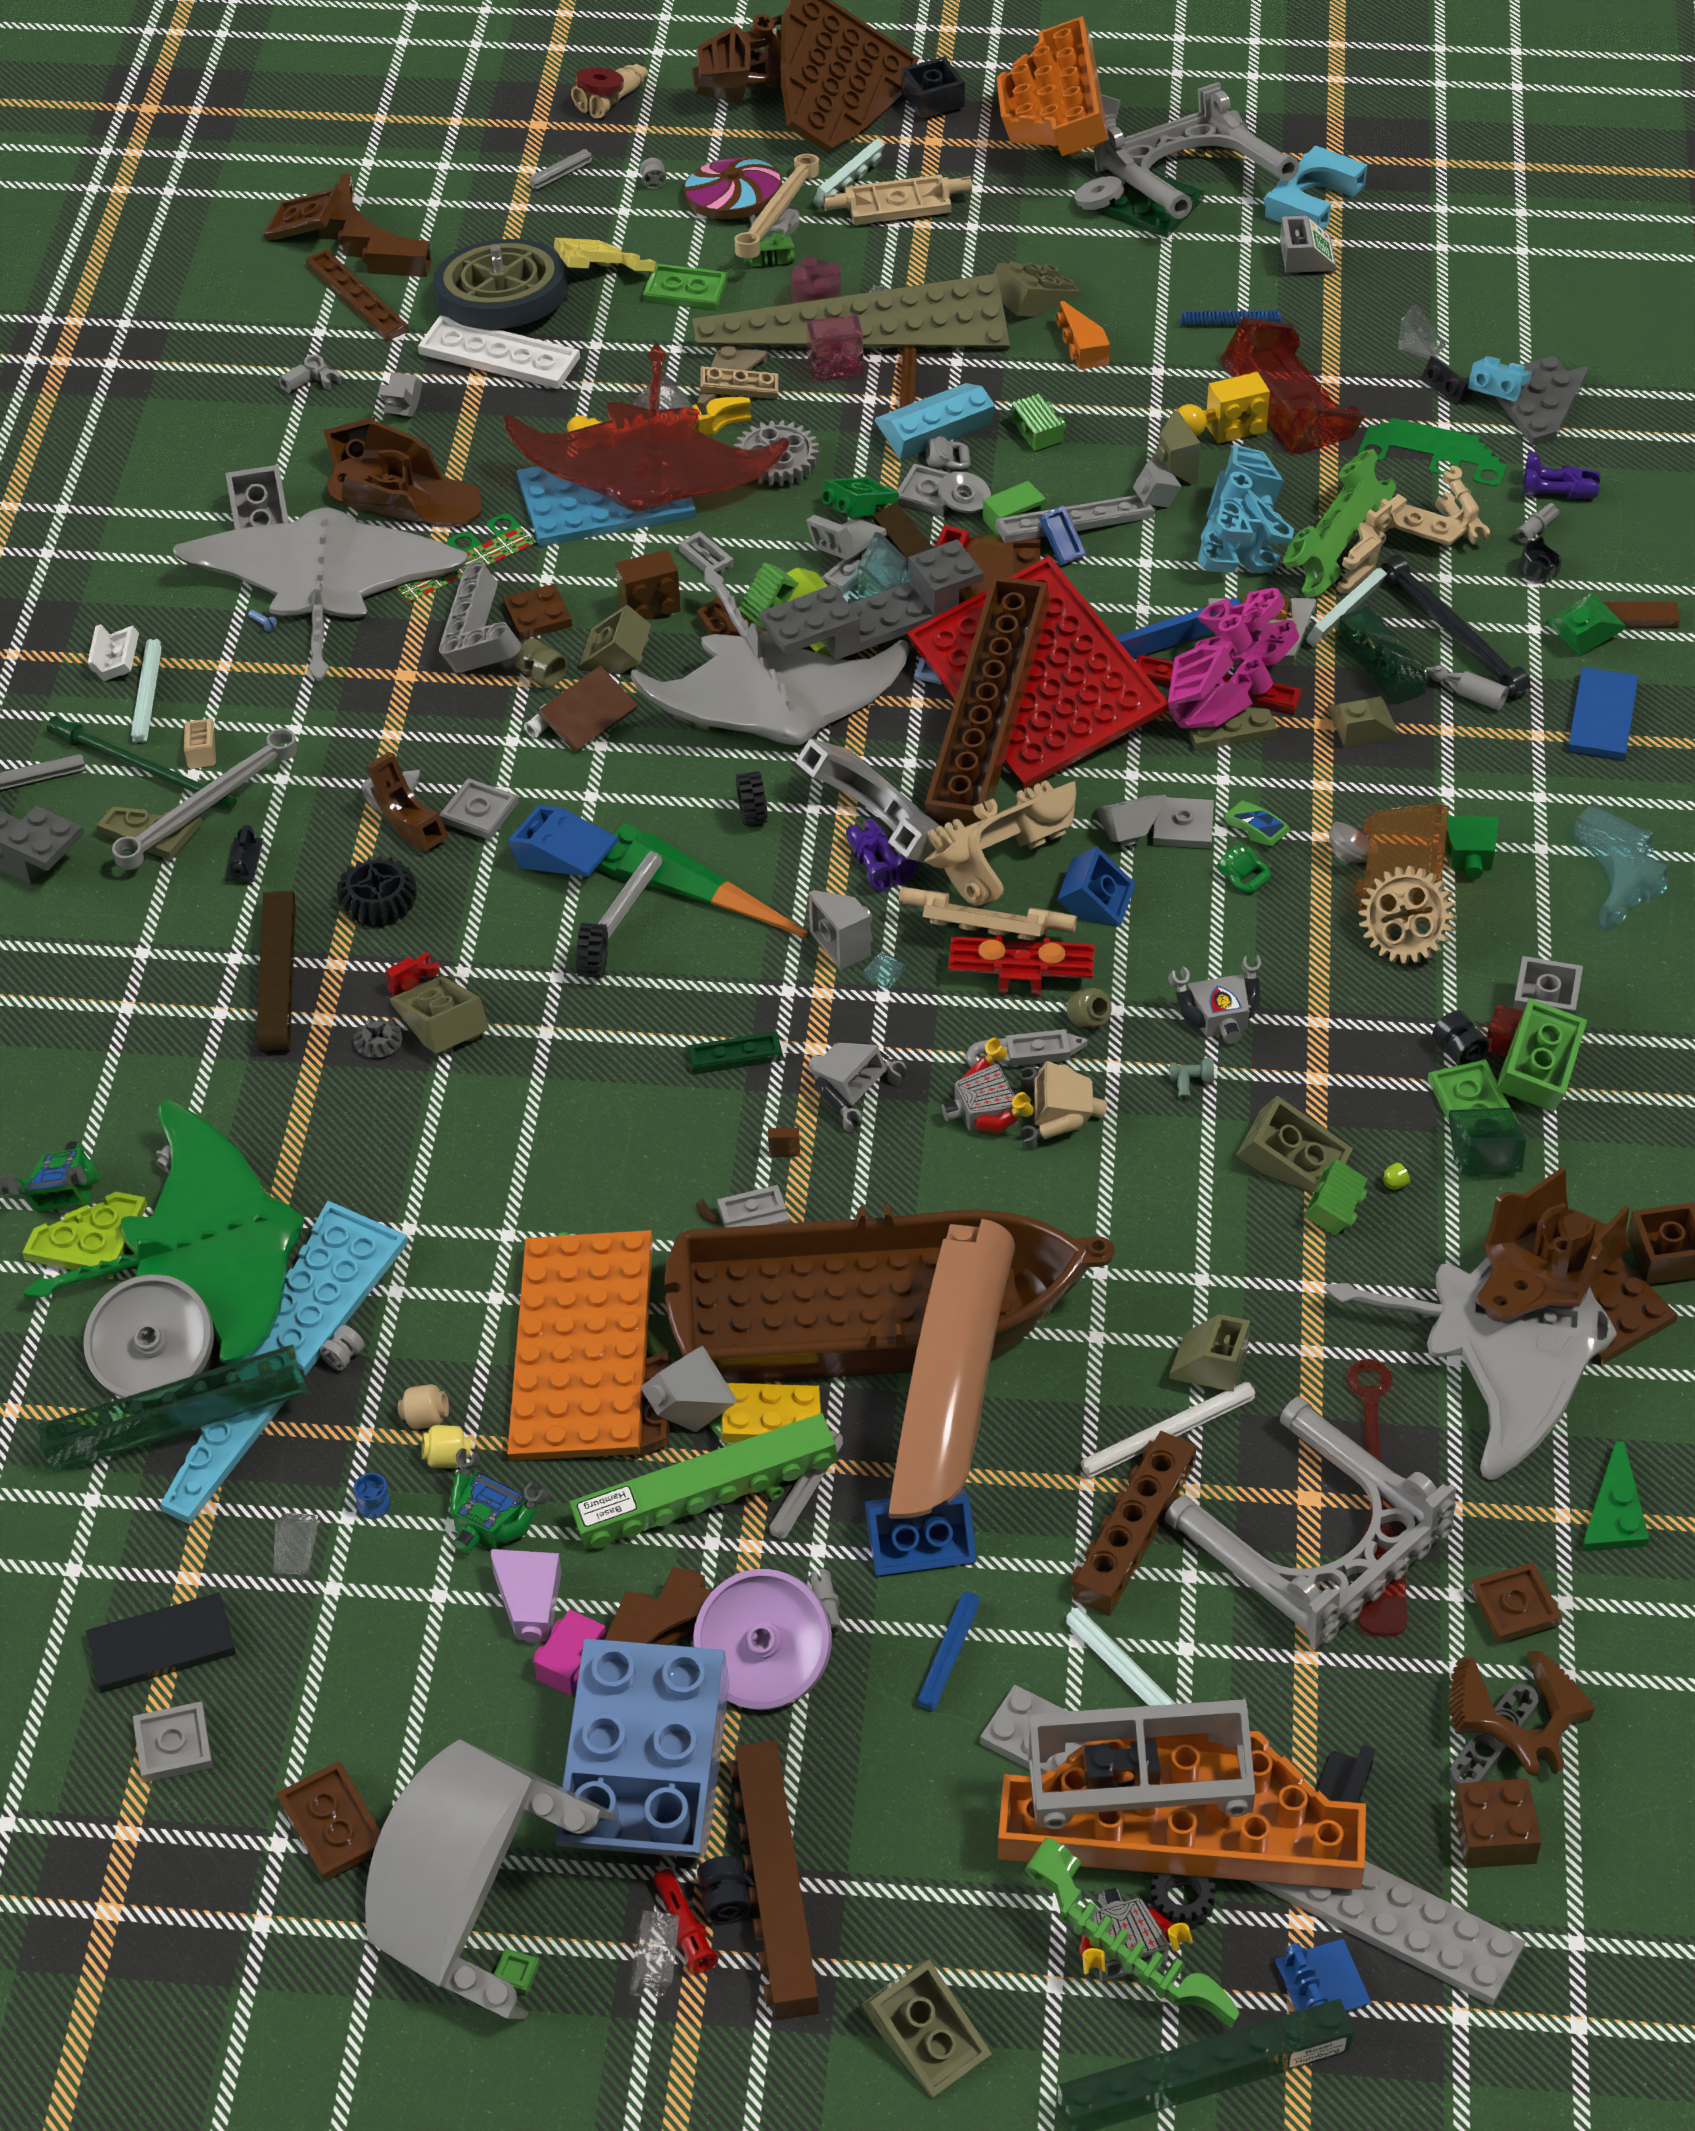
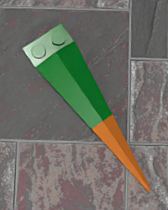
M625 822L614 834V836L618 837L619 841L596 867V869L615 879L628 882L648 852L653 851L662 857V864L646 886L704 901L757 919L800 937H807V931L651 832L644 833Z

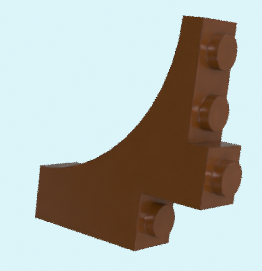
M672 1567L658 1600L645 1593L625 1592L605 1640L672 1645L682 1639L693 1636L700 1609L714 1589L706 1588L705 1575H701L692 1569L683 1570Z

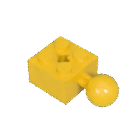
M1258 372L1209 383L1207 410H1202L1197 405L1186 404L1176 411H1179L1196 437L1207 426L1217 444L1267 432L1270 390Z

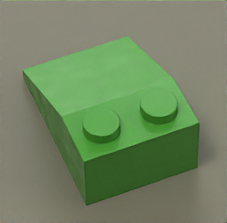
M1529 998L1503 1064L1496 1090L1554 1112L1566 1094L1587 1020Z

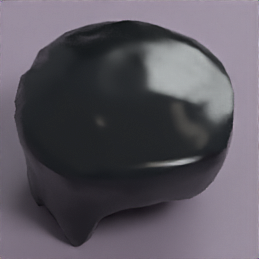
M1540 536L1536 540H1530L1525 544L1518 561V570L1529 581L1546 583L1556 578L1561 569L1562 560L1559 553L1548 547L1544 543L1543 537Z

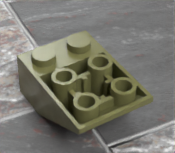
M1010 261L1009 263H998L993 273L997 274L1002 304L1016 316L1035 317L1060 305V301L1067 302L1081 295V291L1074 286V282L1059 273V269L1051 264L1041 266L1027 263L1025 265Z

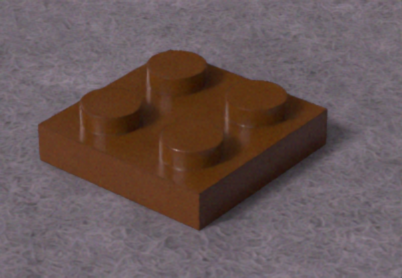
M555 584L503 597L504 607L519 640L572 627V618Z
M1534 1562L1470 1581L1469 1589L1498 1644L1561 1625L1563 1617Z

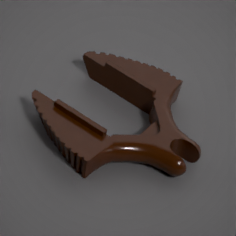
M1542 1651L1527 1652L1534 1670V1680L1551 1720L1545 1729L1525 1730L1502 1715H1496L1474 1657L1460 1658L1455 1663L1457 1667H1454L1452 1670L1454 1673L1451 1674V1679L1453 1680L1450 1682L1452 1687H1450L1451 1693H1449V1709L1451 1710L1449 1714L1452 1716L1451 1721L1454 1722L1453 1727L1456 1728V1734L1482 1733L1492 1736L1516 1753L1525 1771L1531 1776H1537L1539 1773L1538 1759L1544 1760L1553 1774L1560 1773L1564 1768V1760L1560 1748L1563 1734L1568 1726L1573 1723L1590 1721L1595 1711V1707L1591 1706L1592 1702L1588 1701V1697L1584 1695V1692L1579 1690L1577 1684H1574V1680H1570V1676L1568 1674L1565 1675L1563 1668L1560 1669V1665H1555L1554 1661L1550 1660L1547 1655L1545 1656Z

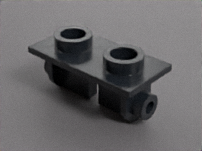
M1430 356L1421 377L1423 381L1456 405L1459 404L1461 397H1470L1473 394L1474 390L1468 388V381L1434 356Z
M245 825L238 830V837L234 838L225 881L254 882L264 839L256 838L253 828Z

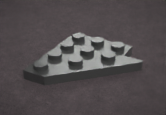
M1556 356L1522 364L1525 366L1524 370L1532 372L1530 382L1521 387L1517 401L1494 396L1531 446L1556 440L1588 376L1589 368L1587 366L1567 371Z

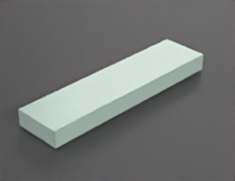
M1377 568L1313 627L1306 642L1315 647L1378 589L1387 573L1381 568Z

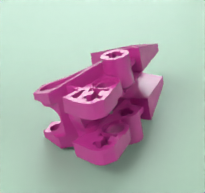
M1269 588L1249 592L1246 602L1232 606L1229 598L1208 605L1198 616L1199 622L1205 624L1217 637L1200 640L1196 643L1194 649L1176 656L1174 659L1168 706L1172 718L1180 728L1217 727L1253 704L1247 693L1248 691L1253 695H1259L1267 692L1272 687L1273 681L1266 666L1279 662L1300 638L1297 626L1292 620L1267 624L1285 606V601L1279 589ZM1214 612H1219V613H1218L1216 616H1214V617L1209 616L1210 614H1212V613H1214ZM1233 665H1236L1238 667L1236 672L1227 683L1224 682L1222 677Z

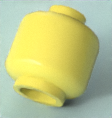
M435 1425L429 1429L428 1433H423L422 1460H427L430 1467L459 1468L460 1465L456 1462V1454L461 1448L466 1449L465 1457H470V1438L464 1437L460 1426Z

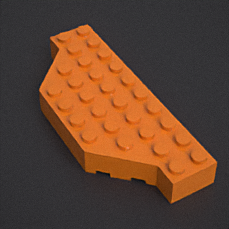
M1081 16L1038 32L1039 42L1033 46L1034 51L1029 56L1024 54L1012 64L1013 68L1008 74L1002 72L996 77L1001 118L1010 142L1058 146L1061 156L1075 155L1081 149L1089 146L1097 147L1106 140H1109L1093 43L1084 17Z
M1250 1731L1255 1784L1253 1813L1231 1817L1218 1809V1804L1075 1813L1071 1821L1066 1823L1063 1828L1054 1830L1046 1827L1036 1828L1031 1777L1004 1774L998 1835V1860L1030 1862L1043 1840L1051 1838L1065 1846L1072 1855L1077 1857L1081 1861L1080 1866L1361 1890L1365 1870L1366 1804L1329 1801L1320 1791L1316 1792L1304 1780V1775L1285 1756L1281 1758L1269 1746V1741L1259 1731ZM1208 1733L1144 1738V1740L1156 1739L1161 1769L1160 1785L1241 1779L1237 1750H1226L1225 1746L1220 1743L1209 1742ZM1137 1738L1087 1741L1067 1756V1761L1055 1770L1050 1769L1041 1776L1043 1792L1086 1790L1083 1773L1084 1746L1109 1744L1112 1750L1130 1748V1743L1137 1741ZM1119 1772L1114 1775L1113 1781L1125 1783L1132 1780L1134 1775L1130 1772Z

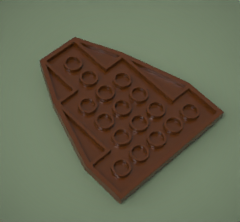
M788 0L781 17V86L787 127L825 152H831L862 133L903 95L901 92V68L917 64L919 58L832 0Z

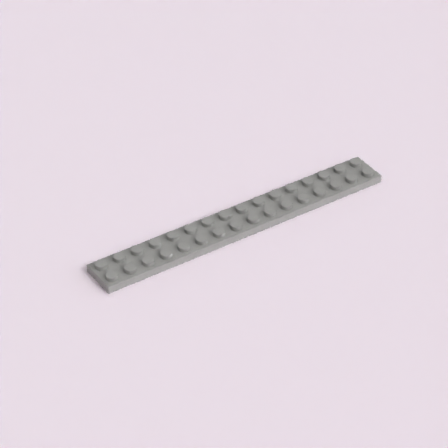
M1014 1684L980 1736V1744L1030 1769L1028 1759L1029 1714L1069 1711ZM1086 1742L1066 1743L1065 1752L1051 1756L1046 1763H1040L1041 1776L1050 1769L1055 1770L1067 1761V1756ZM1365 1861L1361 1890L1249 1881L1491 2006H1494L1526 1941Z

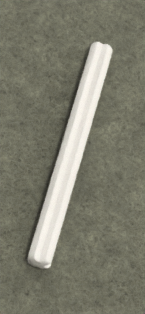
M1249 1382L1237 1385L1234 1392L1227 1390L1083 1459L1081 1467L1087 1477L1098 1475L1143 1453L1147 1443L1150 1440L1154 1442L1160 1430L1177 1437L1252 1401L1255 1398V1390Z

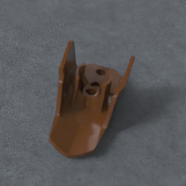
M374 420L371 421L367 431L362 458H348L337 464L327 484L329 495L333 500L356 510L382 516L462 527L481 515V498L477 486L443 477L427 445L414 436Z

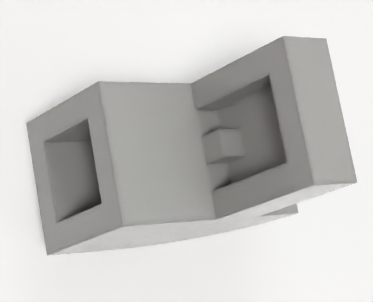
M391 372L389 385L380 384L378 395L385 401L384 413L408 417L413 416L419 403L423 384L416 375Z

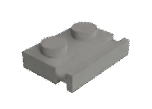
M778 1185L717 1199V1207L724 1227L790 1223V1217L787 1214Z

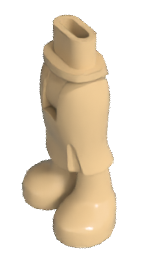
M638 64L633 66L626 65L624 68L617 69L616 72L624 78V88L620 93L616 90L610 96L589 94L584 91V87L579 89L575 85L571 89L572 100L581 112L587 113L590 110L593 118H601L622 97L633 92L643 83L644 78L648 76V70Z

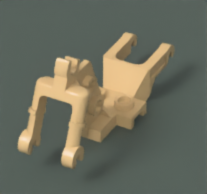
M1452 465L1450 472L1445 471L1442 478L1444 483L1449 485L1455 497L1449 492H1444L1443 497L1437 498L1435 503L1436 508L1440 511H1445L1449 517L1407 505V499L1400 494H1397L1390 501L1385 498L1381 500L1379 510L1376 513L1370 509L1367 512L1365 522L1359 523L1358 532L1360 538L1349 551L1348 557L1343 559L1342 565L1349 569V571L1343 575L1342 582L1339 581L1337 583L1336 590L1342 594L1350 593L1354 587L1375 570L1380 548L1386 540L1385 532L1393 527L1446 545H1451L1460 536L1465 539L1468 538L1472 544H1476L1477 534H1480L1485 541L1488 540L1490 530L1478 518L1479 507L1471 496V491L1461 481V469ZM1455 498L1458 499L1459 502L1461 503V505H1462V509H1461V510L1459 509V507H1458L1457 504L1455 503Z

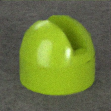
M1396 1162L1385 1170L1383 1182L1389 1189L1398 1190L1410 1184V1176L1405 1167Z

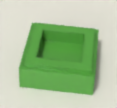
M505 1948L494 1975L512 1984L516 1993L527 1996L540 1965L539 1958Z

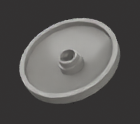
M164 1275L134 1277L118 1284L107 1292L90 1314L84 1332L86 1362L94 1377L108 1391L122 1399L134 1402L163 1400L188 1387L204 1369L213 1347V1321L204 1301L184 1282Z

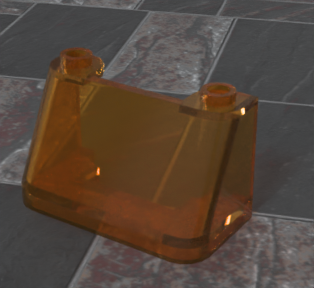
M1432 803L1373 811L1371 816L1365 817L1362 833L1367 834L1369 847L1363 880L1358 879L1355 887L1354 896L1359 897L1358 909L1367 910V905L1363 904L1361 899L1371 898L1366 889L1376 890L1377 886L1374 879L1377 878L1384 882L1385 871L1395 876V867L1402 868L1405 874L1407 867L1412 866L1414 867L1415 875L1419 868L1426 869V877L1430 873L1437 875L1434 884L1441 881L1449 805ZM1422 889L1414 894V902L1416 905H1419L1425 899V893ZM1394 896L1388 897L1385 902V908L1390 912L1396 906ZM1429 907L1418 912L1407 910V914L1394 917L1408 919L1411 915L1430 913L1433 908ZM1426 918L1421 922L1428 923L1429 919Z

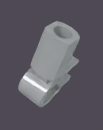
M315 354L307 356L303 366L300 364L279 377L280 386L287 393L298 389L309 382L310 379H315L318 382L321 381L322 387L326 390H331V381H335L338 384L341 383L340 373L336 370H330L324 364L323 358Z

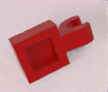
M429 952L420 955L415 961L411 956L385 970L388 990L396 996L420 984L419 977H433L439 974V963L434 962L428 965L432 962Z

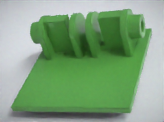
M780 232L771 234V237L762 238L760 240V254L754 258H744V264L750 265V267L763 266L761 253L763 251L764 264L768 266L767 251H771L772 265H775L774 250H776L777 264H790V261H795L794 250L789 251V248H795L791 237L786 236V233Z

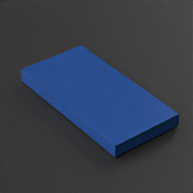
M1582 667L1568 752L1625 760L1638 675Z

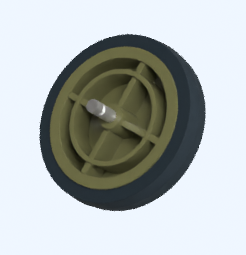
M523 239L490 240L470 245L447 257L435 271L433 278L434 296L441 313L458 324L480 329L510 328L533 322L555 310L567 294V272L562 258L549 246Z

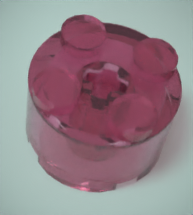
M814 257L804 258L802 263L797 265L790 274L791 302L794 304L841 297L839 265L816 260Z

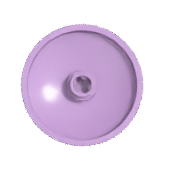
M754 1569L738 1573L726 1579L710 1593L697 1616L693 1643L694 1647L725 1650L729 1677L727 1701L745 1708L770 1710L787 1706L799 1700L816 1685L829 1660L832 1633L826 1609L819 1597L808 1585L784 1572L770 1569Z

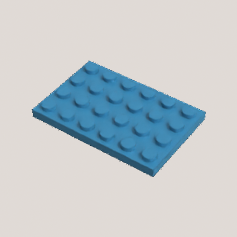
M672 442L517 470V478L539 547L696 518V509Z

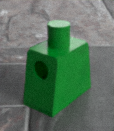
M1443 816L1440 840L1450 869L1465 870V876L1469 879H1478L1482 876L1483 871L1492 869L1499 817Z

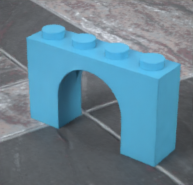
M1315 145L1302 157L1296 176L1289 181H1282L1280 179L1277 186L1267 193L1264 199V206H1266L1265 217L1281 223L1282 217L1308 216L1324 230L1330 222L1331 203L1304 193L1303 190L1322 187L1354 198L1365 186L1367 164Z

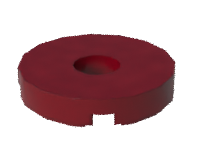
M590 67L581 69L576 74L575 83L579 89L584 87V91L589 94L610 96L613 95L614 91L617 90L620 93L624 88L623 76L611 69Z

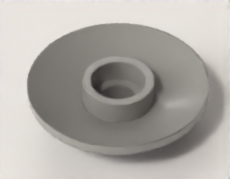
M968 472L949 473L940 480L938 485V494L941 500L948 507L958 512H979L983 510V499L991 496L988 485L978 476Z

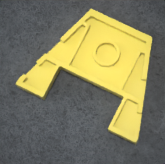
M555 238L554 249L568 267L589 268L590 262H596V264L610 267L611 263H622L634 271L654 272L655 261L651 259L640 260V255L623 253L621 248L600 240Z

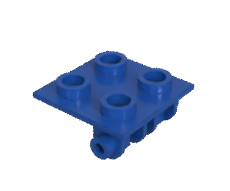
M1344 1939L1307 1950L1301 1947L1300 1943H1294L1287 1947L1288 1953L1286 1956L1275 1959L1302 2025L1371 2004V2000Z

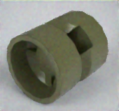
M536 638L526 640L515 656V667L527 676L533 677L535 681L547 688L553 687L561 681L568 666L565 656L549 648V646Z

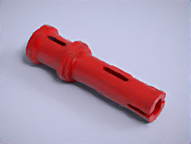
M669 1868L657 1872L653 1880L677 1931L675 1942L685 1953L688 1960L686 1965L688 1971L691 1974H701L713 1968L719 1960L717 1952L710 1948L706 1939L707 1931L703 1925L696 1922L672 1869ZM674 1901L677 1902L679 1909L676 1908Z

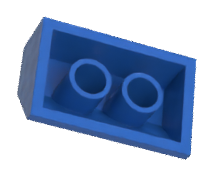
M964 1488L949 1503L944 1501L933 1507L931 1513L913 1518H889L891 1498L864 1502L876 1576L977 1562L969 1495Z

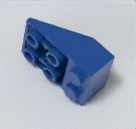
M538 805L507 841L519 868L588 877L619 840L613 834L561 807Z

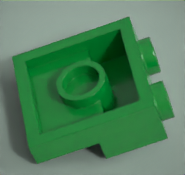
M869 477L828 479L824 481L822 501L825 505H832V509L840 513H847V516L851 519H863V516L874 515L876 507H886V504L898 503L899 492Z

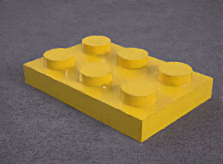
M727 1383L738 1402L721 1414L722 1442H740L820 1414L819 1386Z

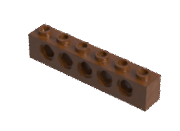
M1161 1430L1154 1442L1150 1440L1147 1443L1142 1456L1143 1462L1140 1466H1134L1129 1476L1127 1490H1121L1115 1500V1511L1112 1516L1106 1515L1100 1527V1537L1097 1542L1092 1540L1087 1548L1084 1565L1082 1567L1077 1566L1073 1572L1070 1585L1074 1586V1601L1106 1615H1111L1163 1523L1167 1510L1176 1500L1194 1468L1197 1445Z

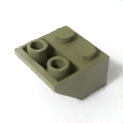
M1218 1314L1185 1332L1170 1371L1169 1379L1234 1392L1248 1352L1250 1320Z

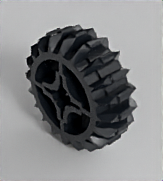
M381 856L377 860H371L368 857L367 861L363 863L357 860L356 867L348 866L346 873L341 874L340 882H338L337 886L338 903L342 907L344 914L349 915L352 921L359 920L362 926L367 922H371L373 927L378 922H383L385 926L388 920L397 922L398 915L406 916L408 909L413 908L414 900H416L417 896L416 880L409 867H405L402 861L395 863L392 857L387 860H383Z

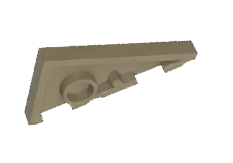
M733 346L718 347L711 367L752 371V368L759 362L762 364L767 362V351ZM701 392L697 402L699 410L703 411L711 400L716 399L715 397L719 394Z

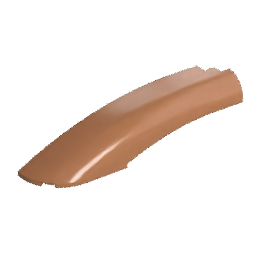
M981 1219L980 1227L950 1224L947 1238L943 1239L912 1372L892 1487L889 1518H913L932 1512L933 1507L944 1501L949 1503L953 1500L967 1480L981 1424L984 1394L998 1319L1015 1251L1014 1239L1010 1232L993 1221Z

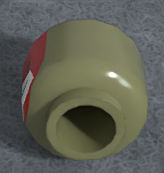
M1090 988L1079 990L1072 994L1067 1002L1066 1009L1070 1021L1076 1027L1086 1029L1102 1026L1111 1016L1112 1006L1105 992L1100 989Z

